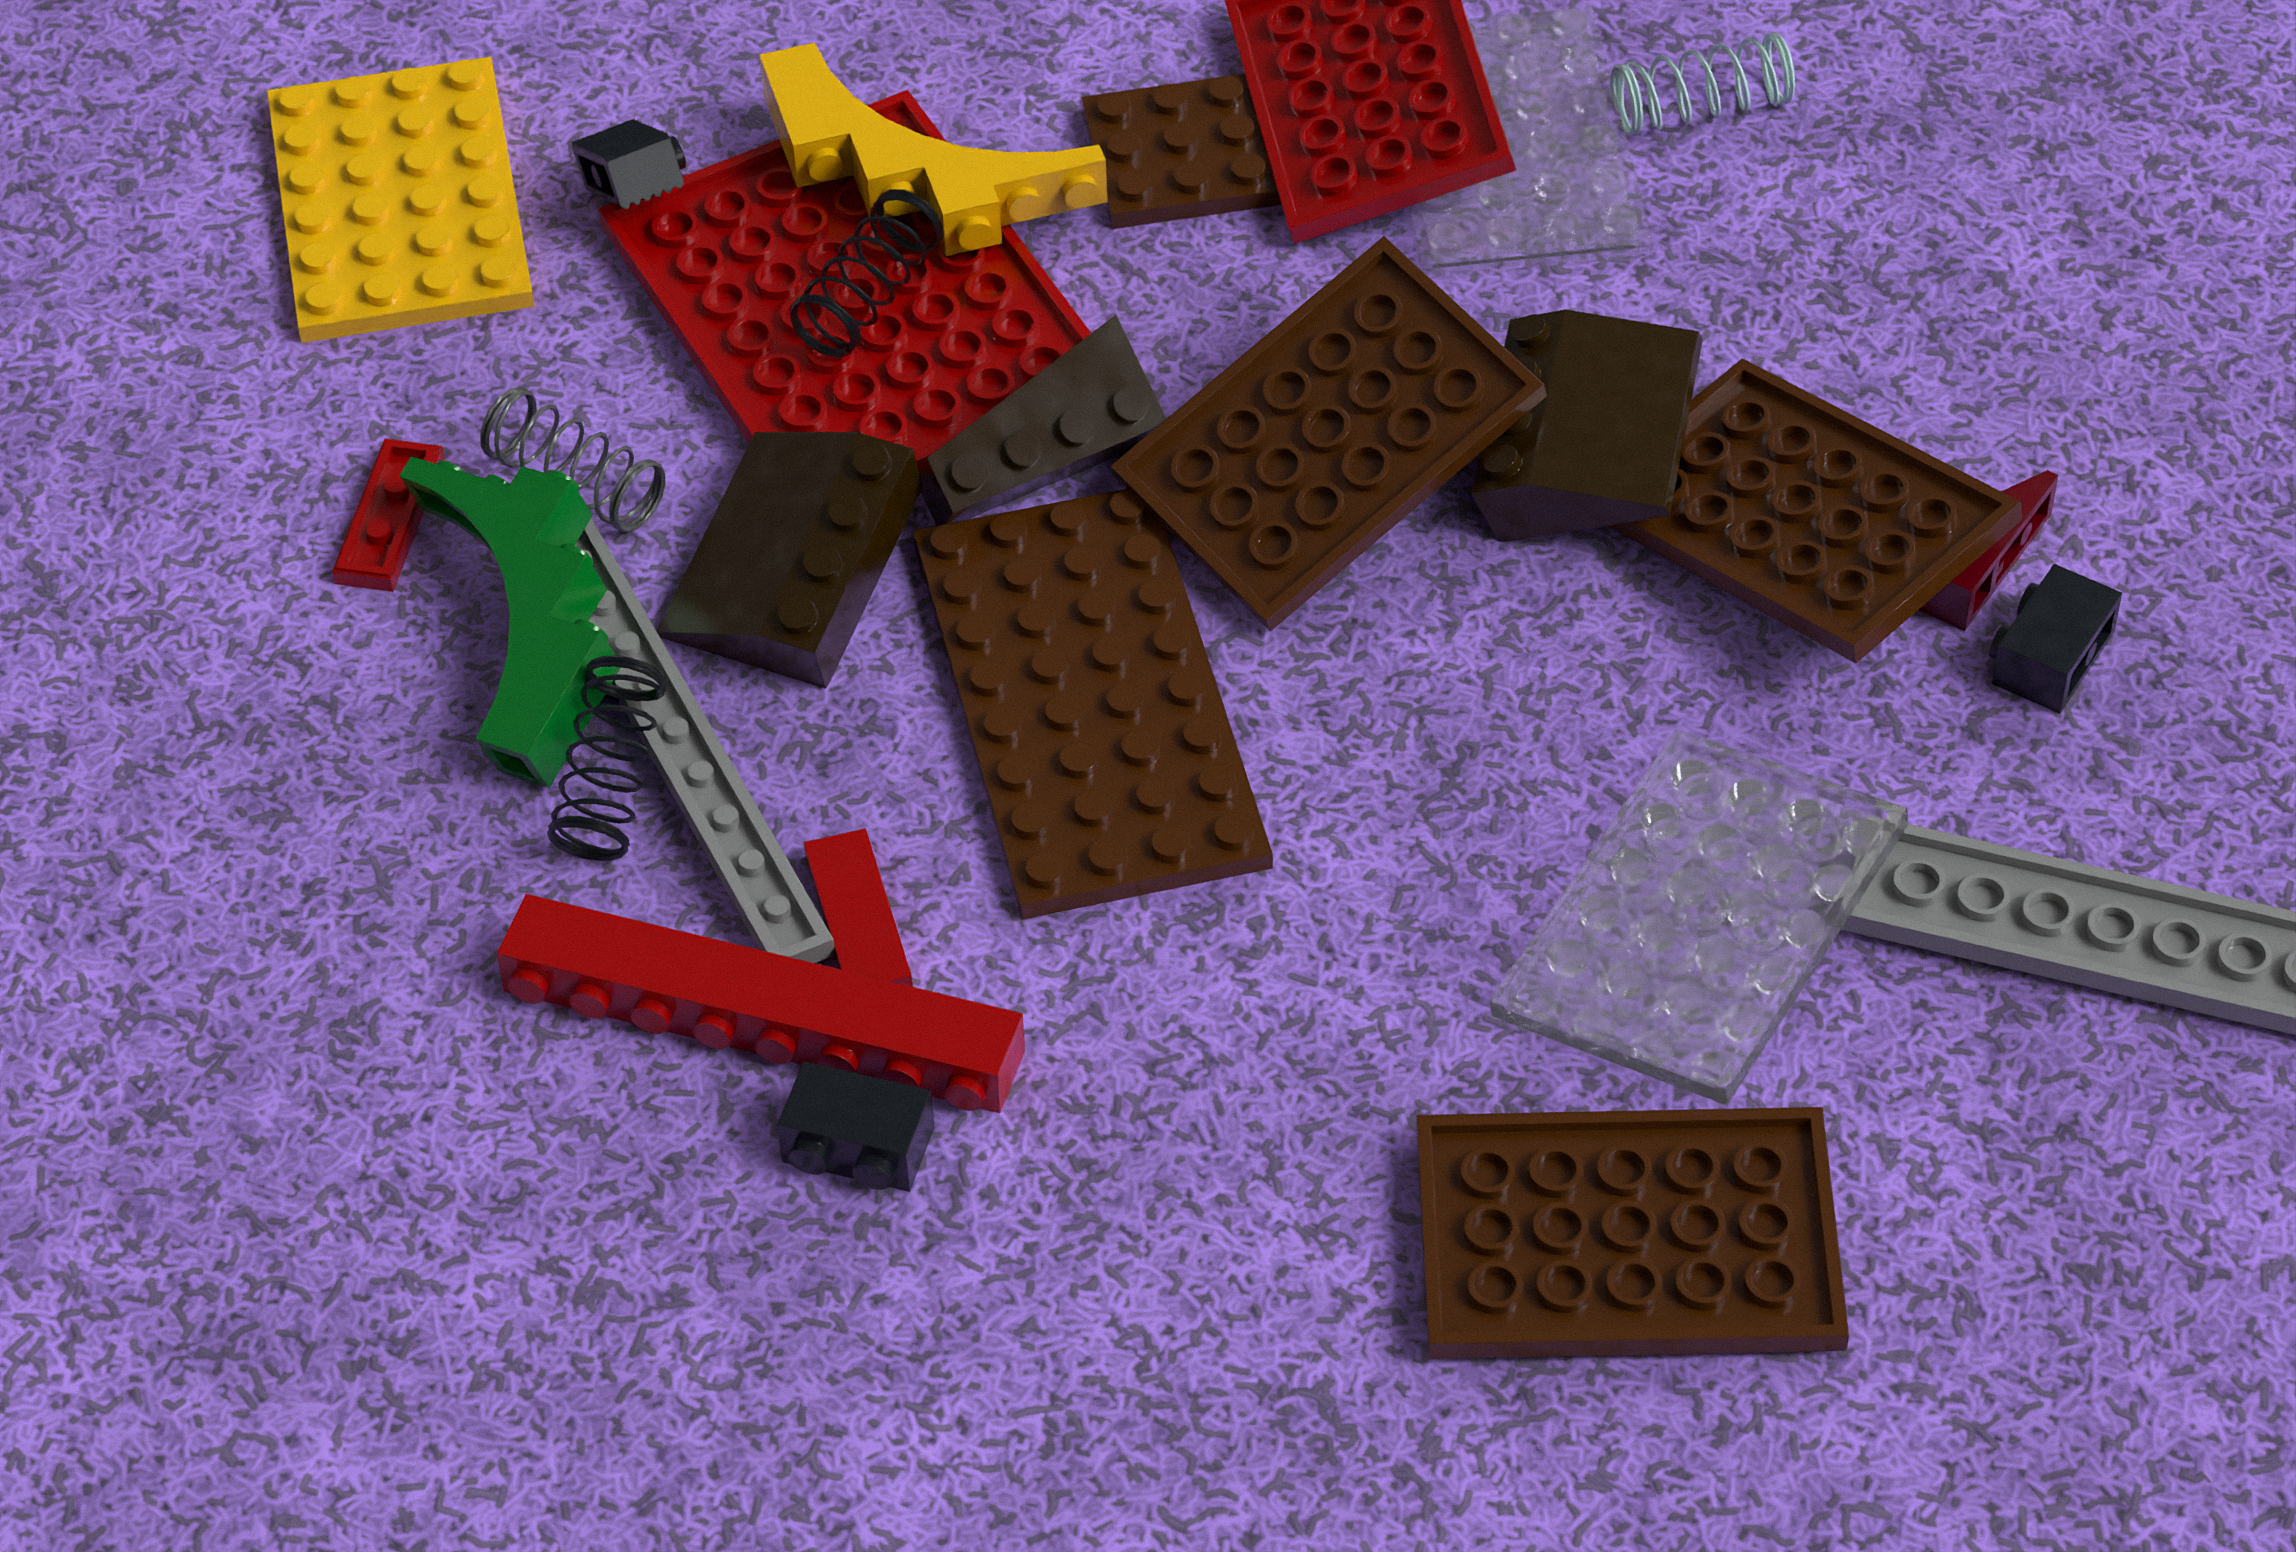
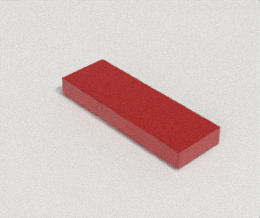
M384 438L333 567L332 574L335 584L394 592L424 511L420 508L399 475L410 457L435 464L438 460H444L442 446Z
M866 828L803 842L805 859L824 922L834 939L835 958L838 968L913 987L911 971Z

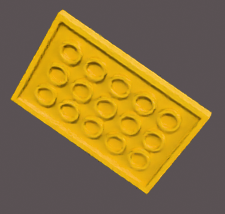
M491 56L267 90L301 343L535 307Z

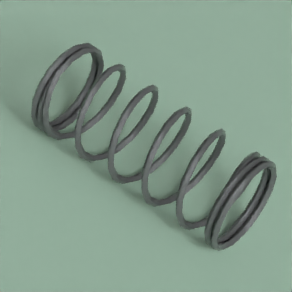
M516 387L509 389L497 398L489 408L480 431V444L485 455L499 460L502 465L510 468L525 467V464L536 459L548 446L543 468L544 473H546L556 441L570 424L575 423L579 426L578 439L574 449L556 469L557 471L561 472L574 458L569 477L574 480L577 464L586 447L595 438L600 437L604 440V448L598 464L591 474L578 485L579 490L585 487L600 470L595 483L594 504H586L588 508H595V512L601 521L612 524L614 528L624 533L641 527L656 511L665 489V471L660 463L646 459L633 465L634 454L629 446H623L615 450L606 459L609 448V440L606 433L598 432L591 435L581 445L584 435L582 420L573 418L565 422L557 430L559 424L557 406L549 404L537 411V403L533 393L525 388ZM525 396L528 401L525 421L513 441L500 451L499 435L504 418L511 406L520 397ZM504 407L495 428V452H493L489 446V437L492 425ZM548 409L554 411V424L549 436L532 456L524 460L525 442L536 419ZM519 449V462H511L505 459ZM620 452H628L629 461L624 475L619 480L615 489L598 502L600 484L605 471ZM653 467V480L645 496L629 513L618 517L621 500L629 484L644 469ZM610 501L609 517L604 516L599 506ZM648 501L646 507L642 510L638 517H636L628 524L622 525L620 523L635 515Z

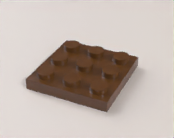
M1245 74L1081 97L1082 114L1090 145H1100L1106 159L1107 202L1105 204L1112 229L1282 205Z

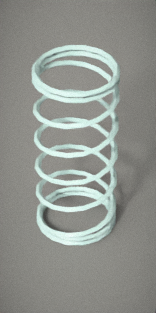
M1777 32L1767 33L1761 44L1751 37L1744 38L1737 49L1736 56L1724 44H1715L1708 55L1707 62L1702 55L1693 49H1689L1680 58L1678 68L1671 60L1664 55H1660L1651 64L1649 74L1634 61L1627 62V64L1614 65L1610 75V92L1613 110L1621 130L1628 137L1639 134L1643 124L1640 90L1630 67H1636L1646 81L1651 121L1657 131L1661 130L1662 113L1653 86V74L1659 61H1665L1675 74L1680 115L1685 124H1690L1692 119L1691 105L1685 83L1682 79V69L1685 58L1688 55L1696 56L1703 65L1706 72V94L1710 112L1713 117L1719 118L1721 114L1720 97L1711 72L1713 55L1717 49H1724L1735 65L1734 77L1737 99L1742 111L1748 112L1750 109V94L1743 69L1740 65L1741 53L1746 43H1753L1761 52V66L1765 89L1771 105L1789 104L1794 96L1795 74L1790 51L1784 38ZM1772 40L1778 50L1784 74L1783 96L1779 90L1772 65ZM1624 80L1631 102L1632 127L1624 108ZM1740 80H1741V83H1742V88H1743V93H1744V100H1743V96H1742ZM1712 91H1713V96H1714V100H1715V106H1714V102H1713Z

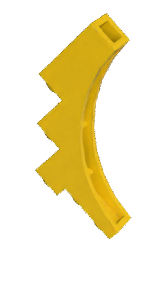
M815 42L759 55L764 99L797 188L854 176L869 216L874 203L882 193L890 189H901L914 193L928 202L937 213L943 225L944 237L940 243L946 256L1001 244V226L1107 202L1106 159L1100 145L1050 152H1004L956 145L921 135L890 121L854 97L830 71ZM899 200L887 201L883 204L884 214L889 218L921 211V209Z

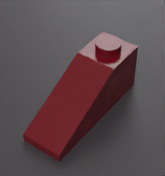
M2046 470L2001 491L2021 501L2022 521L1919 610L1965 631L2051 516L2059 475Z

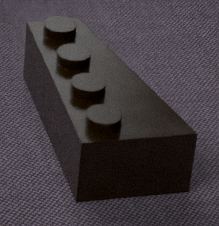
M1117 315L1113 316L925 460L919 469L923 485L921 494L936 525H945L971 519L1125 454L1166 420V416Z

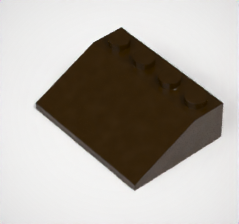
M1566 309L1510 319L1504 347L1544 383L1547 396L1480 453L1471 494L1497 541H1514L1670 516L1703 342L1699 331Z
M755 432L656 630L659 637L827 688L923 488L913 448L858 432Z

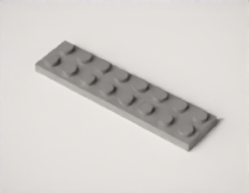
M1869 815L1841 913L1840 930L2296 1035L2295 911Z

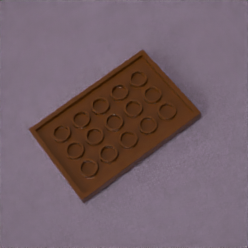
M1383 236L1110 467L1115 478L1127 490H1131L1145 503L1146 509L1271 632L1547 396L1543 382L1393 243Z
M1742 358L1691 400L1670 516L1608 526L1848 660L1857 663L2022 521L2021 501Z
M1823 1107L1417 1115L1416 1136L1429 1359L1847 1351L1849 1329Z

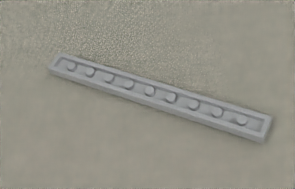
M591 518L575 546L585 551L593 559V567L606 586L607 591L589 622L600 627L608 635V644L615 655L631 657L652 665L664 675L667 683L665 695L658 700H618L622 706L642 710L655 718L657 726L654 729L636 732L644 746L648 749L650 757L758 949L812 963H817L834 956L833 937ZM621 668L618 674L642 677L658 684L654 679L631 669ZM613 680L612 685L626 689H654L653 687L633 681ZM626 712L632 725L645 726L651 724L644 717Z

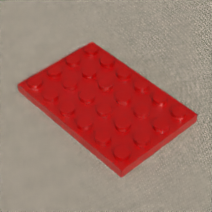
M1225 0L1294 244L1517 171L1461 0Z

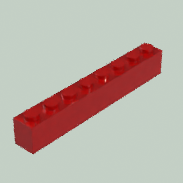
M525 894L497 951L504 992L512 993L524 1002L537 1004L544 1001L573 1008L576 1012L588 1018L599 1019L605 1016L634 1023L649 1033L661 1034L670 1032L695 1038L702 1044L715 1049L736 1048L759 1054L765 1060L775 1064L793 1062L802 1065L803 1061L924 1088L931 1090L932 1097L947 1100L955 1107L968 1111L980 1108L1001 1113L1025 1053L1023 1013L530 894Z

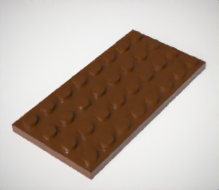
M1123 489L913 530L914 546L1022 920L1273 869V853L1165 526L1146 509L1145 503L1131 490Z

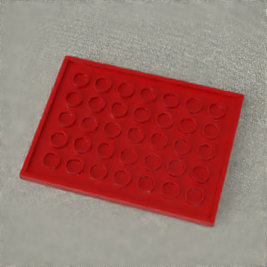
M908 90L867 105L890 121L921 135L947 142ZM780 139L682 176L684 183L681 189L673 186L670 193L663 190L660 197L652 194L649 201L642 198L639 205L631 202L629 208L626 209L611 203L598 208L600 226L748 443H750L755 432H858L913 448L919 470L931 454L1091 334L1090 330L1009 224L1001 226V244L946 256L940 243L936 249L927 252V259L924 264L918 266L909 265L911 278L908 284L902 286L892 285L895 295L892 304L886 306L875 305L878 313L876 324L868 327L858 325L862 339L852 354L845 357H830L817 352L807 345L796 333L790 320L789 309L793 301L804 294L808 283L821 277V270L825 262L837 257V251L841 243L854 236V230L858 222L869 215L854 176L797 188ZM922 210L890 217L909 226L919 235L924 244H929L935 240V228ZM875 221L877 232L882 240L897 250L904 259L916 261L921 258L922 252H915L902 247L886 234L879 221ZM870 222L862 227L859 236L875 238ZM889 222L898 233L908 240L918 243L905 229ZM866 240L859 241L860 250L868 263L878 268L890 280L900 281L905 278L906 271L903 264L889 255L881 245ZM854 242L846 246L842 256L860 259ZM842 261L845 274L852 284L862 289L873 300L882 302L888 299L890 293L884 281L875 277L860 263ZM837 262L829 267L826 277L832 276L843 279ZM826 281L827 290L834 302L847 311L854 319L863 322L872 319L873 311L867 301L861 299L850 287L844 284ZM821 282L813 286L810 294L826 297ZM809 302L811 312L822 328L833 337L844 342H850V334L846 326L835 314L823 306ZM804 303L798 306V317L805 329L814 338L835 349L847 347L827 339L810 320Z

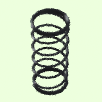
M890 189L882 193L874 203L870 216L858 222L854 230V236L841 243L837 251V257L825 262L821 270V277L809 282L804 294L797 297L789 309L791 323L796 333L807 345L817 352L830 357H845L852 354L862 339L858 325L868 327L876 324L878 313L875 305L886 306L892 304L895 298L892 285L902 286L908 284L911 278L909 265L918 266L924 264L927 259V252L936 249L943 239V225L937 213L928 202L914 193L901 189ZM899 200L921 209L931 220L935 228V240L929 244H924L919 235L909 226L896 219L886 217L883 204L887 201ZM875 221H879L886 234L902 247L915 252H922L921 258L916 261L904 259L897 250L882 240L877 232ZM870 222L875 238L859 236L862 227ZM889 222L905 229L918 243L908 240L898 233ZM866 240L881 245L889 255L903 264L906 271L905 278L900 281L890 280L878 268L868 263L860 250L859 241ZM854 242L860 259L842 256L846 246ZM842 261L860 263L875 277L884 281L890 293L888 299L882 302L873 300L862 289L852 284L845 274ZM837 262L843 279L832 276L826 277L829 267ZM826 281L844 284L850 287L861 299L867 301L873 311L872 319L866 322L854 319L847 311L834 302L827 290ZM821 282L826 297L810 294L813 286ZM809 302L823 306L835 314L846 326L850 334V342L841 341L822 328L813 316ZM804 303L810 320L827 339L847 347L835 349L814 338L802 325L798 317V306Z
M619 655L601 656L591 660L586 666L585 675L589 682L584 684L580 693L581 700L588 709L579 713L573 721L574 731L581 740L571 744L566 751L567 762L574 771L564 775L558 783L559 792L567 802L555 807L551 813L552 822L548 825L549 830L547 831L548 839L558 849L573 856L596 861H612L626 855L630 846L629 838L619 828L607 822L629 823L636 818L635 813L627 806L614 801L596 798L572 800L565 792V783L570 777L580 775L586 781L599 787L625 793L637 792L643 788V784L633 774L607 767L579 769L573 762L572 753L581 744H586L601 754L622 761H644L650 757V753L640 743L626 738L614 736L586 738L580 731L579 722L583 716L589 713H593L601 720L614 726L633 731L652 730L657 726V722L647 712L621 705L593 707L587 700V691L592 685L606 695L618 699L653 701L665 695V687L667 686L666 678L657 668L644 661ZM599 667L627 668L645 674L654 679L658 684L642 677L625 674H610L597 677L593 670ZM627 680L642 683L654 689H626L609 684L606 681ZM599 711L632 713L646 718L651 724L645 726L627 724L614 720ZM593 742L626 744L639 749L644 755L628 756L608 751ZM586 773L618 775L632 780L637 786L624 787L612 785L593 778ZM579 804H597L613 807L626 812L630 817L617 818L602 815ZM572 806L579 812L592 818L564 816L557 819V815L561 809ZM562 828L593 830L617 840L621 847L609 849L588 844L573 837ZM555 830H558L559 833H560L562 836H564L566 839L560 837V836L555 832Z

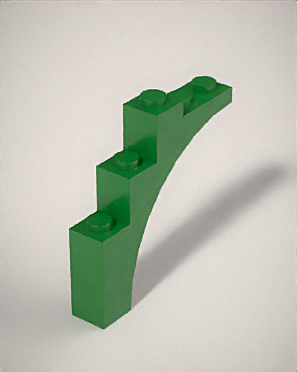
M410 457L399 477L423 511L458 525L488 547L495 556L504 578L510 613L507 658L496 698L476 736V741L498 771L550 788L567 760V749L580 738L574 731L573 721L579 713L588 709L581 700L580 693L584 684L589 682L585 675L586 666L595 658L615 655L608 644V635L600 627L589 622L607 588L593 567V559L585 551L575 546L593 514L579 494L578 484L571 477L557 470L551 469L544 473L521 466L510 484L496 475L489 474L482 478L465 473L458 466L445 460H438L435 464ZM599 667L594 669L593 673L597 677L618 674L621 668ZM607 680L606 682L612 684L613 680ZM591 685L587 691V700L591 706H599L605 693ZM593 713L583 716L579 722L582 733L592 718Z

